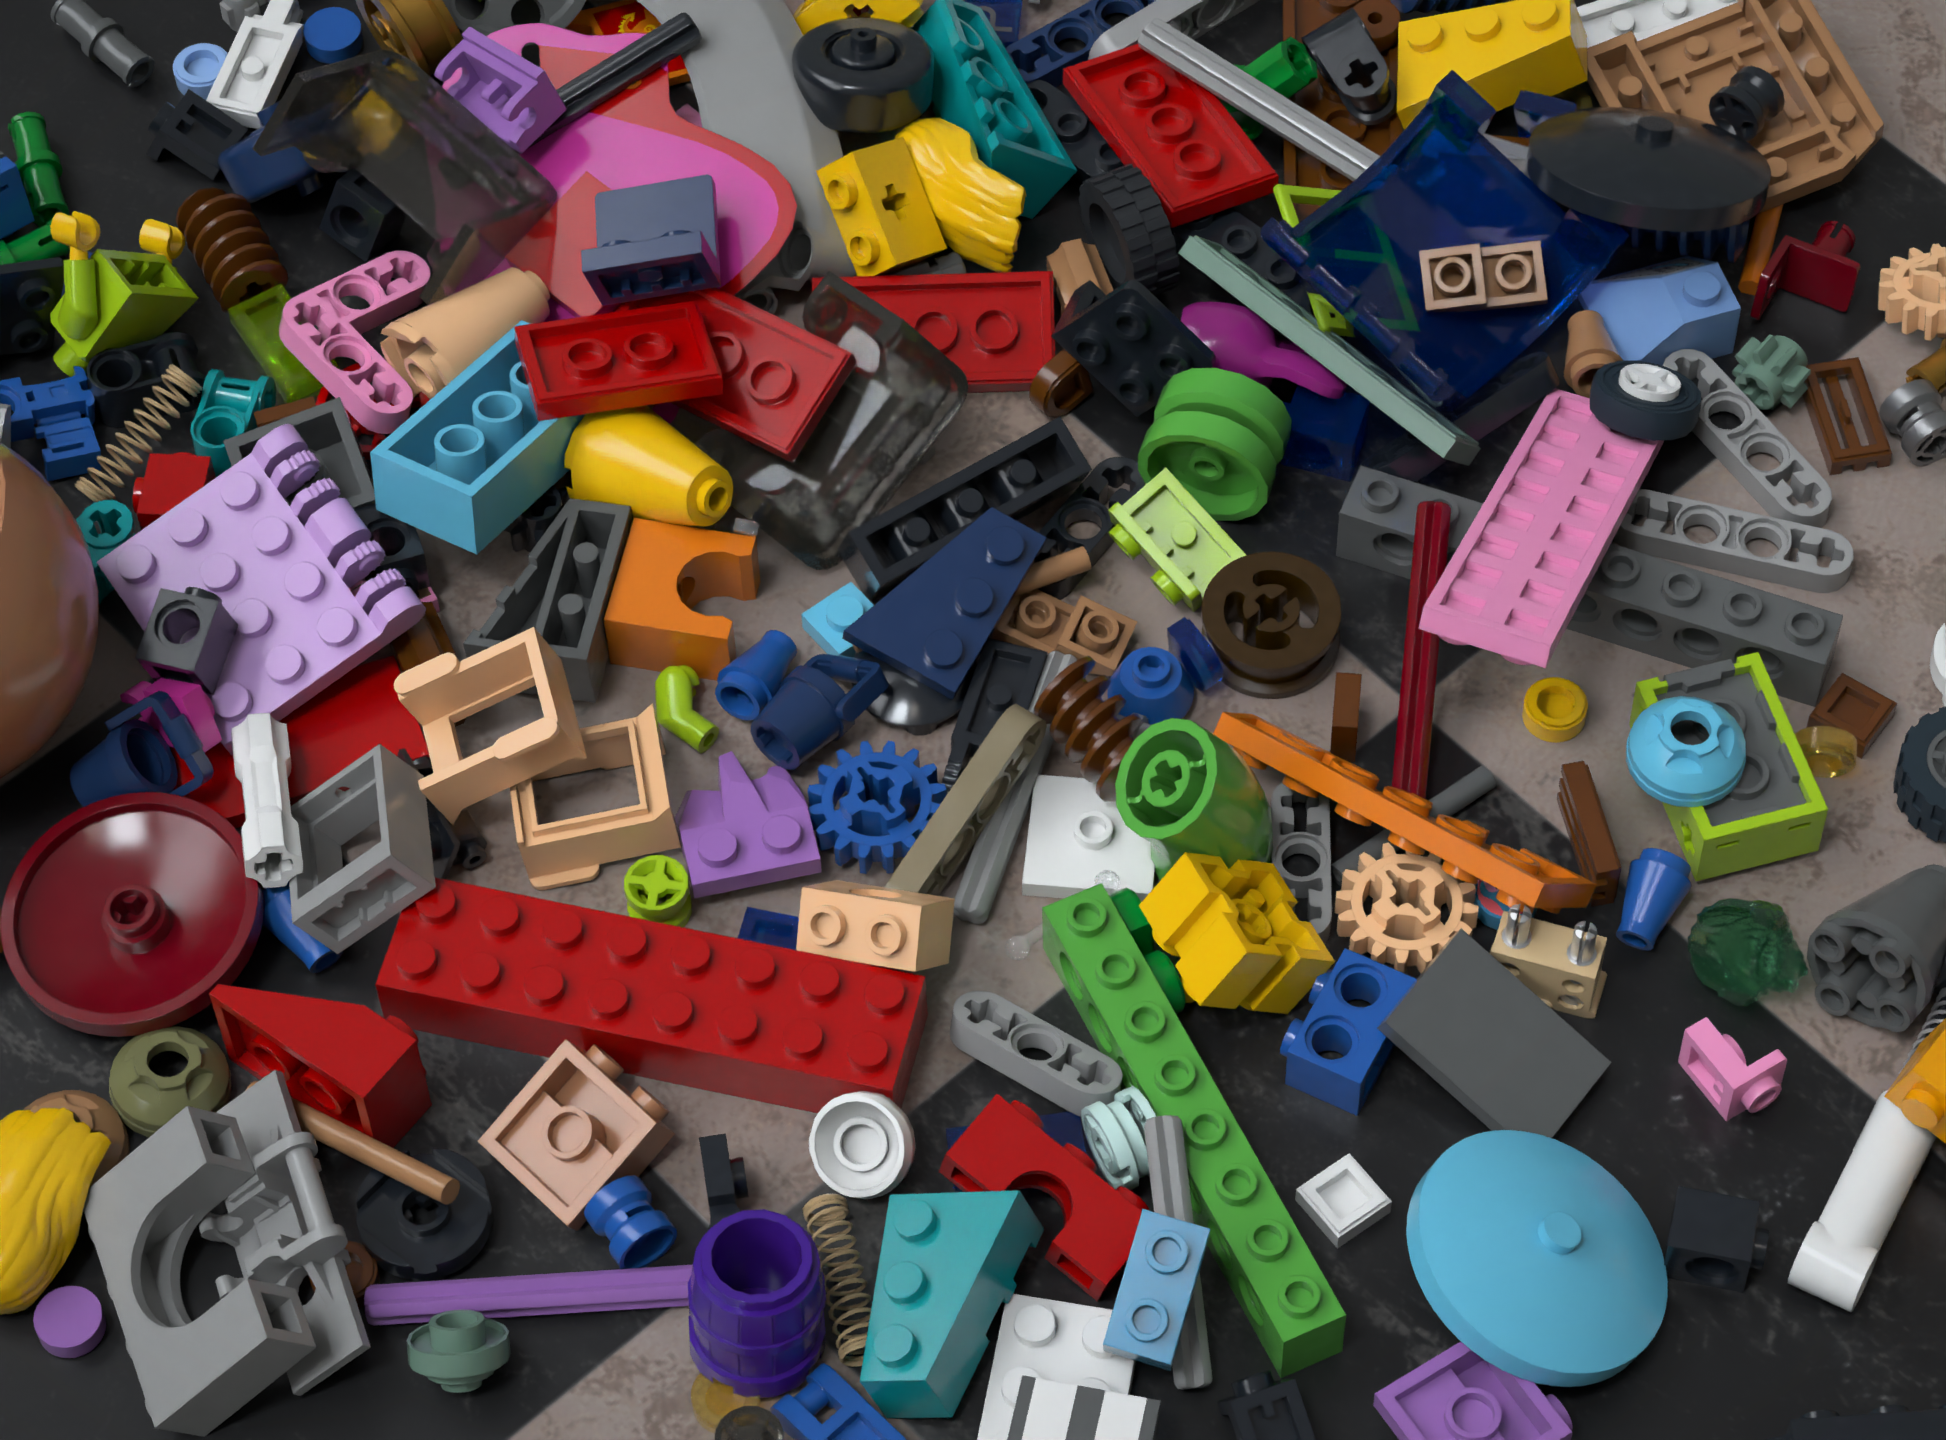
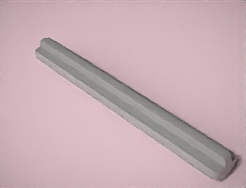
M1154 18L1142 30L1138 39V45L1156 59L1370 193L1378 194L1388 185L1394 172L1392 163L1161 19Z
M1052 651L1048 654L1028 711L1034 714V707L1039 696L1062 670L1078 660L1075 656L1063 654L1059 651ZM1047 724L1045 736L1037 752L975 843L955 896L954 915L961 921H969L977 925L982 924L988 918L1032 800L1037 775L1042 773L1054 741L1050 736L1051 724Z

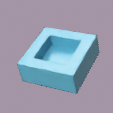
M849 582L801 614L802 627L827 654L854 657L856 651L851 643L842 639L843 632L874 605L852 582Z

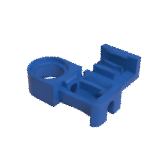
M74 366V376L42 384L23 386L20 377L0 381V403L11 405V410L14 412L11 416V442L33 438L35 435L37 439L45 438L47 449H42L47 481L88 473V467L101 470V465L97 461V456H101V450L92 424L95 422V399L91 390L88 389V378L82 367ZM34 424H37V427L35 428V435H34Z

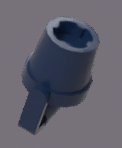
M816 655L803 666H797L780 683L778 692L752 722L751 735L759 750L770 761L784 769L795 770L830 742L838 741L855 724V719L888 688L889 683L879 663L843 655ZM832 678L839 681L856 683V685L845 694L843 689Z
M163 691L149 695L104 722L108 730H111L107 738L76 761L70 771L71 787L77 800L83 807L109 797L127 793L161 792L183 797L208 782L214 774L213 766L202 749L204 746L184 713H180L169 694ZM149 707H152L163 725V730L180 758L184 759L194 776V779L175 790L173 789L177 785L178 771L169 745L160 733L148 723L138 719L129 720Z

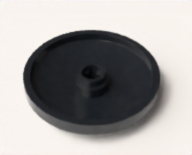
M1594 107L1568 111L1550 117L1541 122L1531 133L1526 158V169L1531 180L1540 190L1557 202L1580 213L1607 222L1657 231H1708L1743 223L1763 209L1766 204L1771 179V169L1765 157L1755 147L1737 135L1715 125L1687 116L1642 108Z

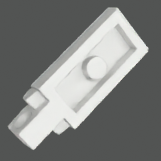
M270 0L263 16L254 14L253 17L245 16L206 99L210 104L243 126L255 129L263 126L256 113L276 102L303 43L304 25L300 24L303 10L300 9L298 0Z

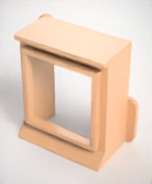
M534 627L462 661H459L453 653L441 654L401 673L395 679L394 689L398 693L399 701L423 726L433 768L432 774L418 780L420 791L452 825H454L462 809L576 756L581 761L587 758L562 660ZM536 685L544 717L500 737L493 746L463 759L454 723Z
M653 703L637 717L580 728L587 755L586 759L581 761L576 756L509 787L517 844L533 888L547 890L591 881L600 873L599 864L681 848L680 836L671 808L663 755L666 754L665 745ZM634 765L640 804L539 825L533 781L597 768L610 770Z

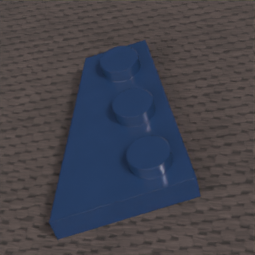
M991 507L846 628L842 639L953 700L1043 549L1047 537Z

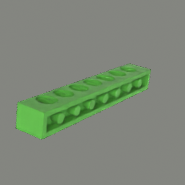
M1100 883L1042 907L1043 949L1098 1049L1120 1066L1123 1074L1121 1090L1134 1086L1147 1099L1156 1116L1173 1115L1179 1116L1181 1119L1193 1220L1196 1225L1210 1229L1207 1246L1280 1378L1342 1352L1346 1321L1344 1310L1103 884Z

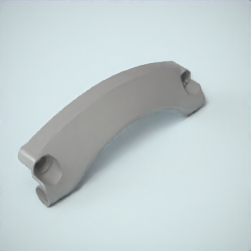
M636 0L650 11L661 25L678 14L685 12L693 19L701 33L702 40L694 47L682 53L681 57L691 78L699 107L702 128L733 140L771 162L790 183L797 204L793 230L779 254L734 296L774 314L778 307V302L772 287L799 291L807 280L812 281V278L854 277L856 273L855 268L847 253L845 243L816 172L843 157L837 130L827 128L818 120L796 83L792 68V54L796 43L803 34L783 0Z

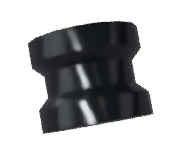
M1745 66L1731 78L1729 86L1722 87L1711 97L1709 102L1710 116L1717 127L1727 130L1745 141H1750L1763 129L1765 121L1772 120L1783 110L1785 104L1784 92L1771 74L1755 66Z

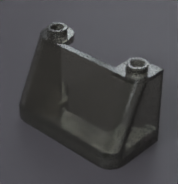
M830 271L817 285L804 305L802 316L804 328L808 332L852 352L857 363L795 461L791 463L749 441H745L743 438L725 429H714L705 433L695 443L696 446L729 472L733 481V497L730 507L807 566L816 570H828L843 560L837 549L847 533L881 513L959 412L967 398L968 392L967 377L961 368L905 320Z

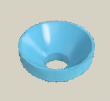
M1677 696L1665 698L1653 703L1642 711L1633 723L1626 743V763L1637 785L1655 799L1679 807L1704 806L1724 798L1734 790L1741 780L1746 763V741L1742 729L1734 717L1715 703L1697 697ZM1692 720L1702 724L1707 729L1709 737L1701 744L1688 745L1674 738L1671 728L1677 722Z

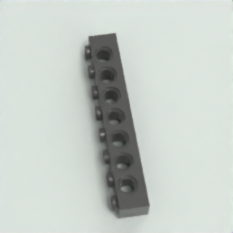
M1360 465L1339 512L1336 556L1411 579L1417 506L1423 501H1438L1447 503L1451 508L1447 567L1483 503ZM1611 543L1566 629L1689 668L1731 659L1734 664L1739 656L1759 652L1778 696L1816 707L1834 658L1843 615Z

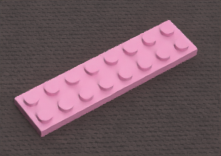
M1556 388L1547 394L1423 606L1418 629L1437 634L1442 640L1450 644L1472 645L1501 654L1504 659L1514 664H1533L1546 668L1660 451L1664 440L1652 441L1631 437L1611 429L1599 421L1590 410V398Z

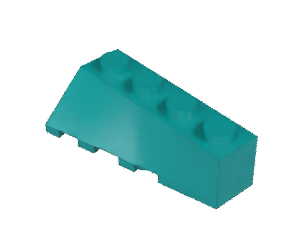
M936 0L911 28L924 37L934 55V91L932 99L934 105L932 110L937 118L953 123L970 133L976 145L978 158L984 164L1025 187L1026 197L1021 216L1033 219L1077 172V169L982 8L962 0Z

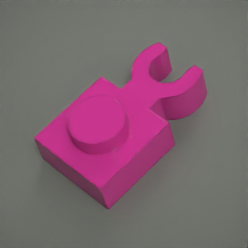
M160 678L153 684L147 681H140L120 695L122 702L134 705L155 692L163 691L169 694L180 713H184L202 742L204 752L222 741L213 718L215 710L212 701L199 684ZM149 707L140 712L142 717L138 720L148 723L155 730L158 729L170 747H174L163 730V725L153 708Z

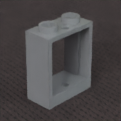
M378 744L291 806L292 817L299 825L303 859V873L289 880L292 923L337 954L436 887L426 796L420 791L418 780L424 778V776L381 744ZM348 787L349 789L346 791H342L338 788ZM379 820L381 842L343 867L341 845Z

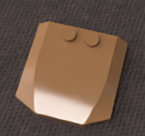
M1737 0V3L1640 41H1637L1633 32L1630 31L1587 48V82L1601 107L1651 109L1687 116L1715 125L1709 111L1711 97L1722 87L1729 86L1731 78L1741 68L1755 66L1771 74L1784 92L1785 104L1783 110L1772 120L1765 121L1763 129L1752 140L1747 141L1765 157L1771 169L1766 204L1758 214L1842 181L1883 135L1884 123L1811 0Z

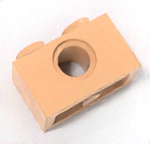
M840 880L804 886L801 889L796 950L913 972L949 964L955 898Z

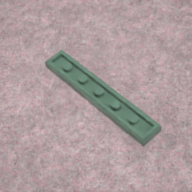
M1197 235L1194 237L1189 236L1179 251L1181 256L1442 458L1467 466L1470 465L1481 449L1476 440L1333 331H1321L1316 318L1221 244Z

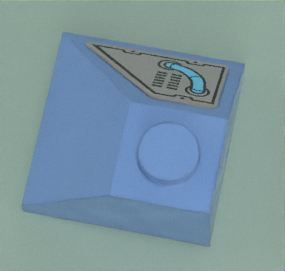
M1684 256L1576 285V295L1583 309L1596 311L1603 317L1604 326L1623 361H1644L1663 365L1665 358L1672 352L1681 349L1698 350L1705 353L1711 359L1733 353L1741 307L1718 262L1693 256Z

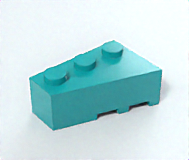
M1020 1190L890 1195L860 1375V1383L886 1418L953 1417L988 1346L989 1340L986 1337L989 1326L1001 1302L1008 1304L1017 1284L1013 1278L1028 1247L1036 1248L1044 1231L1043 1226Z

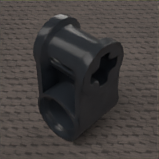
M1353 7L1301 38L1308 54L1316 62L1319 73L1327 83L1331 84L1350 115L1357 122L1365 125H1377L1388 120L1397 109L1396 86L1389 76L1385 60L1379 53L1369 31Z
M171 332L144 342L120 348L106 349L97 353L87 366V377L90 390L95 399V414L99 421L114 428H125L124 421H131L137 424L140 421L134 415V409H140L157 418L145 406L143 398L153 399L165 406L154 394L152 386H159L174 394L162 381L161 375L167 374L166 369H169L170 364L175 365L190 376L203 390L206 375L198 370L195 361L198 355V348L193 337L186 333ZM171 350H174L177 359L174 361L171 360L169 354ZM169 381L178 391V385ZM185 391V394L182 396L190 405L185 407L159 392L179 413L197 409L202 397V391L197 393V397H193ZM150 404L161 416L169 415L168 413L164 412L158 407Z

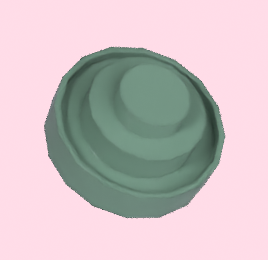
M450 1310L436 1314L430 1318L428 1324L418 1327L409 1334L407 1339L408 1364L413 1371L427 1376L429 1380L441 1384V1388L444 1391L462 1393L475 1390L482 1385V1380L491 1376L494 1370L508 1362L511 1354L509 1330L504 1324L492 1319H486L482 1313L473 1310Z

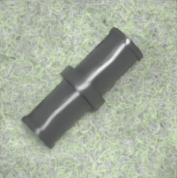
M57 0L50 14L51 20L64 28L81 43V51L89 59L95 62L102 61L120 76L125 84L132 88L140 86L150 77L155 66L154 59L142 52L124 36L123 27L117 21L109 17L103 18L83 0Z

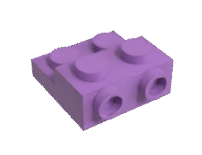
M1461 1341L1379 1390L1374 1395L1373 1406L1399 1440H1571L1573 1425L1570 1416L1562 1403L1554 1395L1549 1394L1545 1396L1534 1382L1516 1377L1497 1368L1474 1353Z

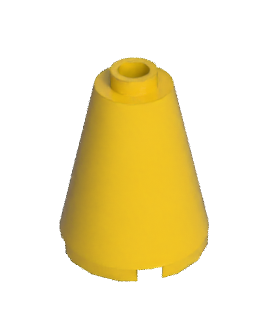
M647 405L586 414L574 429L565 452L564 468L571 470L573 487L572 489L566 486L569 498L631 506L633 519L639 518L676 525L706 527L718 522L725 515L732 502L733 481L729 472Z

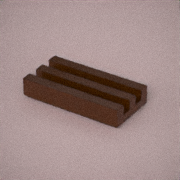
M1859 357L1807 365L1806 368L1811 370V374L1804 381L1808 389L1802 396L1829 476L1841 474L1843 466L1851 465L1853 472L1865 470L1868 462H1875L1877 468L1888 467L1892 451ZM1839 375L1846 376L1869 445L1861 446L1847 400L1844 397L1837 377ZM1819 378L1823 381L1845 449L1840 447L1818 382Z
M1584 761L1562 764L1561 773L1563 778L1559 780L1561 792L1557 793V802L1581 876L1597 884L1589 900L1591 907L1614 903L1620 879L1621 864L1588 764L1585 765Z

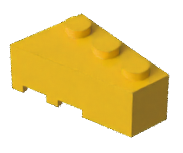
M1514 0L1399 22L1397 114L1415 156L1426 152L1425 139L1434 120H1442L1476 130L1484 126L1481 118L1513 104H1516L1518 111L1588 80L1587 34L1574 0Z

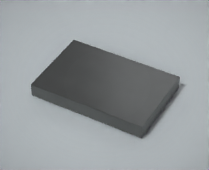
M1462 928L1448 940L1377 1027L1379 1031L1491 1131H1525L1552 1138L1611 1064V1061Z

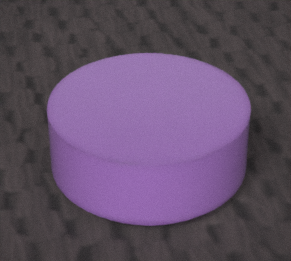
M64 1286L49 1292L41 1299L34 1312L33 1323L40 1343L45 1350L57 1357L76 1358L92 1351L105 1334L106 1318L98 1298L91 1291L80 1286Z

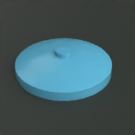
M1516 1130L1488 1131L1464 1138L1452 1145L1436 1160L1416 1186L1409 1204L1406 1234L1409 1256L1417 1281L1431 1307L1447 1328L1470 1350L1490 1364L1516 1377L1534 1383L1560 1387L1585 1386L1606 1380L1624 1370L1655 1337L1661 1326L1668 1298L1667 1271L1660 1244L1649 1220L1631 1194L1613 1175L1587 1155L1567 1144L1540 1134Z

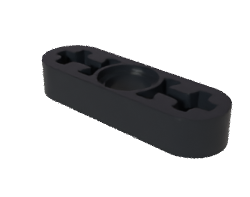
M1112 457L1100 462L1038 532L1047 538L1043 549L1034 563L1058 555V549L1064 553L1083 546L1088 553L1092 568L1114 543L1108 532L1115 525L1111 522L1108 509L1104 506L1108 501V485L1113 488H1119L1123 483L1130 485V491L1120 488L1111 496L1109 508L1116 502H1119L1121 505L1126 503L1146 485L1138 471V462L1126 457ZM1090 520L1096 523L1101 530L1092 538L1078 539L1071 536L1066 531V528L1074 521ZM1090 570L1038 588V590L1062 600L1072 592Z

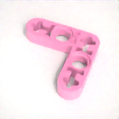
M396 250L386 253L293 297L286 302L283 308L279 327V336L284 346L335 398L340 397L344 408L362 426L370 431L381 434L394 432L409 419L413 392L409 384L361 334L423 303L431 276L430 267L423 258L408 251ZM349 295L358 296L365 299L370 304V307L362 310L352 309L344 305L340 299ZM336 357H348L358 362L361 368L355 371H343L332 365L330 360Z

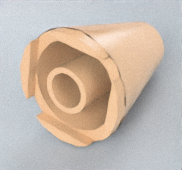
M511 267L391 322L381 331V334L388 336L380 343L386 361L409 384L413 397L422 391L430 400L521 320L530 324L544 322L550 313L547 302L550 299L549 290L541 278L530 270L523 272L520 269Z

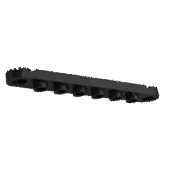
M1037 79L1026 83L1037 103L1040 104L1042 101V105L1045 106L1042 110L1076 167L1077 172L1073 177L1083 183L1087 179L1124 166L1075 100L1043 80ZM1233 208L1222 210L1174 228L1170 226L1177 249L1181 250L1189 236L1194 237L1195 235L1219 243L1310 314H1314L1293 249ZM1315 269L1327 307H1329V303H1332L1333 307L1339 305V309H1344V313L1339 318L1359 320V305L1355 293L1324 270ZM1340 336L1345 341L1347 340V336Z

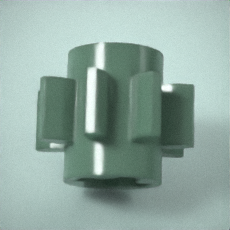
M1769 334L1762 343L1756 338L1751 337L1734 356L1739 362L1732 371V375L1736 377L1735 384L1758 409L1774 410L1780 402L1791 408L1808 389L1804 383L1811 374V370L1806 368L1808 364L1807 356L1803 349L1788 337Z

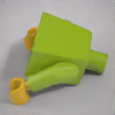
M73 211L72 216L58 212L52 218L50 225L52 238L56 242L70 246V259L63 260L65 294L50 313L51 323L65 340L63 345L54 354L53 359L56 365L68 376H74V366L82 367L85 373H87V366L90 360L101 351L144 342L162 335L198 299L177 272L178 268L172 266V259H176L185 246V237L177 227L154 219H147L143 223L139 235L140 247L144 251L154 254L96 249L91 257L88 258V250L96 245L101 233L100 225L91 216L77 211Z

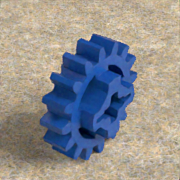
M888 740L882 752L874 753L869 742L862 741L860 755L852 757L848 752L840 749L836 751L838 766L836 769L823 764L818 767L819 784L809 785L808 810L813 830H816L818 848L822 851L834 847L836 864L842 866L854 857L859 859L860 873L867 874L873 862H882L884 870L887 874L894 873L895 859L905 857L946 797L945 784L938 783L937 767L934 763L920 768L919 751L915 748L901 757L896 755L895 741ZM845 791L848 793L846 796L840 798ZM839 800L840 808L835 811L836 804ZM920 803L916 816L909 823L907 819L915 815V805Z

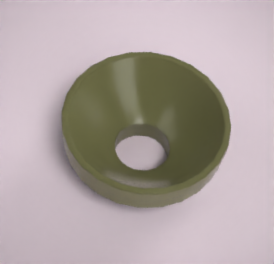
M171 1026L133 1037L121 1048L110 1070L109 1095L113 1108L117 1111L125 1125L146 1137L153 1135L186 1106L216 1113L228 1104L232 1092L231 1072L225 1054L217 1043L201 1032L180 1026ZM164 1051L178 1052L188 1060L186 1068L181 1073L172 1077L159 1076L153 1073L148 1065L155 1055Z

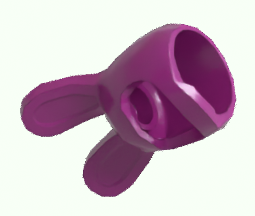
M1196 302L1183 307L1181 322L1207 345L1216 356V361L1212 368L1242 374L1266 386L1268 389L1275 377L1287 379L1327 398L1339 399L1344 396L1347 383L1289 338L1277 335L1273 327L1251 309L1221 302Z

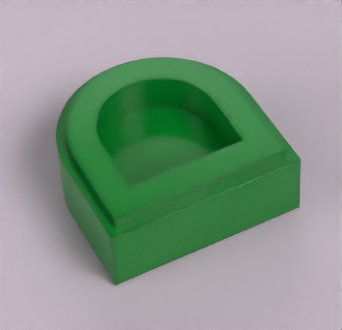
M1127 887L1108 894L1142 955L1153 952V929L1138 906L1141 900L1137 894Z

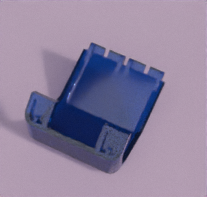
M1453 70L1436 84L1425 107L1392 145L1353 183L1295 227H1292L1285 220L1278 222L1272 217L1261 229L1262 239L1285 271L1418 397L1440 412H1449L1457 409L1521 355L1577 299L1618 254L1630 236L1618 224L1588 216L1571 208L1565 213L1552 199L1540 190L1483 136L1496 110ZM1541 241L1547 304L1480 311L1426 313L1419 251L1480 243V248Z

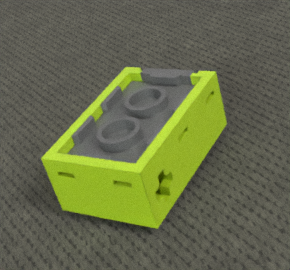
M1759 652L1739 656L1734 664L1731 659L1666 674L1661 682L1658 677L1636 682L1629 722L1630 728H1632L1633 723L1641 712L1653 703L1677 696L1697 697L1715 703L1733 716L1741 727L1746 741V763L1741 780L1734 790L1724 798L1709 805L1698 807H1679L1662 802L1687 863L1691 867L1695 882L1819 850L1828 807ZM1692 720L1677 722L1671 728L1674 738L1688 745L1701 744L1709 737L1707 729L1702 724Z

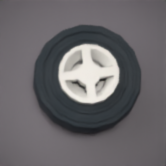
M1616 361L1605 364L1596 372L1590 389V410L1599 421L1611 429L1628 436L1652 441L1674 440L1687 436L1694 429L1701 410V391L1693 381L1681 373L1662 365L1644 361Z

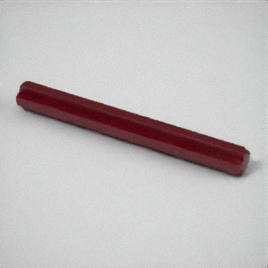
M1423 501L1417 506L1392 787L1414 793L1426 799L1440 637L1437 634L1418 628L1423 606L1446 569L1451 508L1447 503L1438 501Z

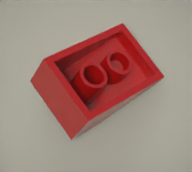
M217 984L209 993L229 1059L259 1080L273 1070L283 1072L292 1098L392 1148L396 1146L432 1106L425 1078L427 1072L422 1065L417 1045L419 1039L415 1032L401 1019L393 1015H389L384 1019L367 1006L221 984Z

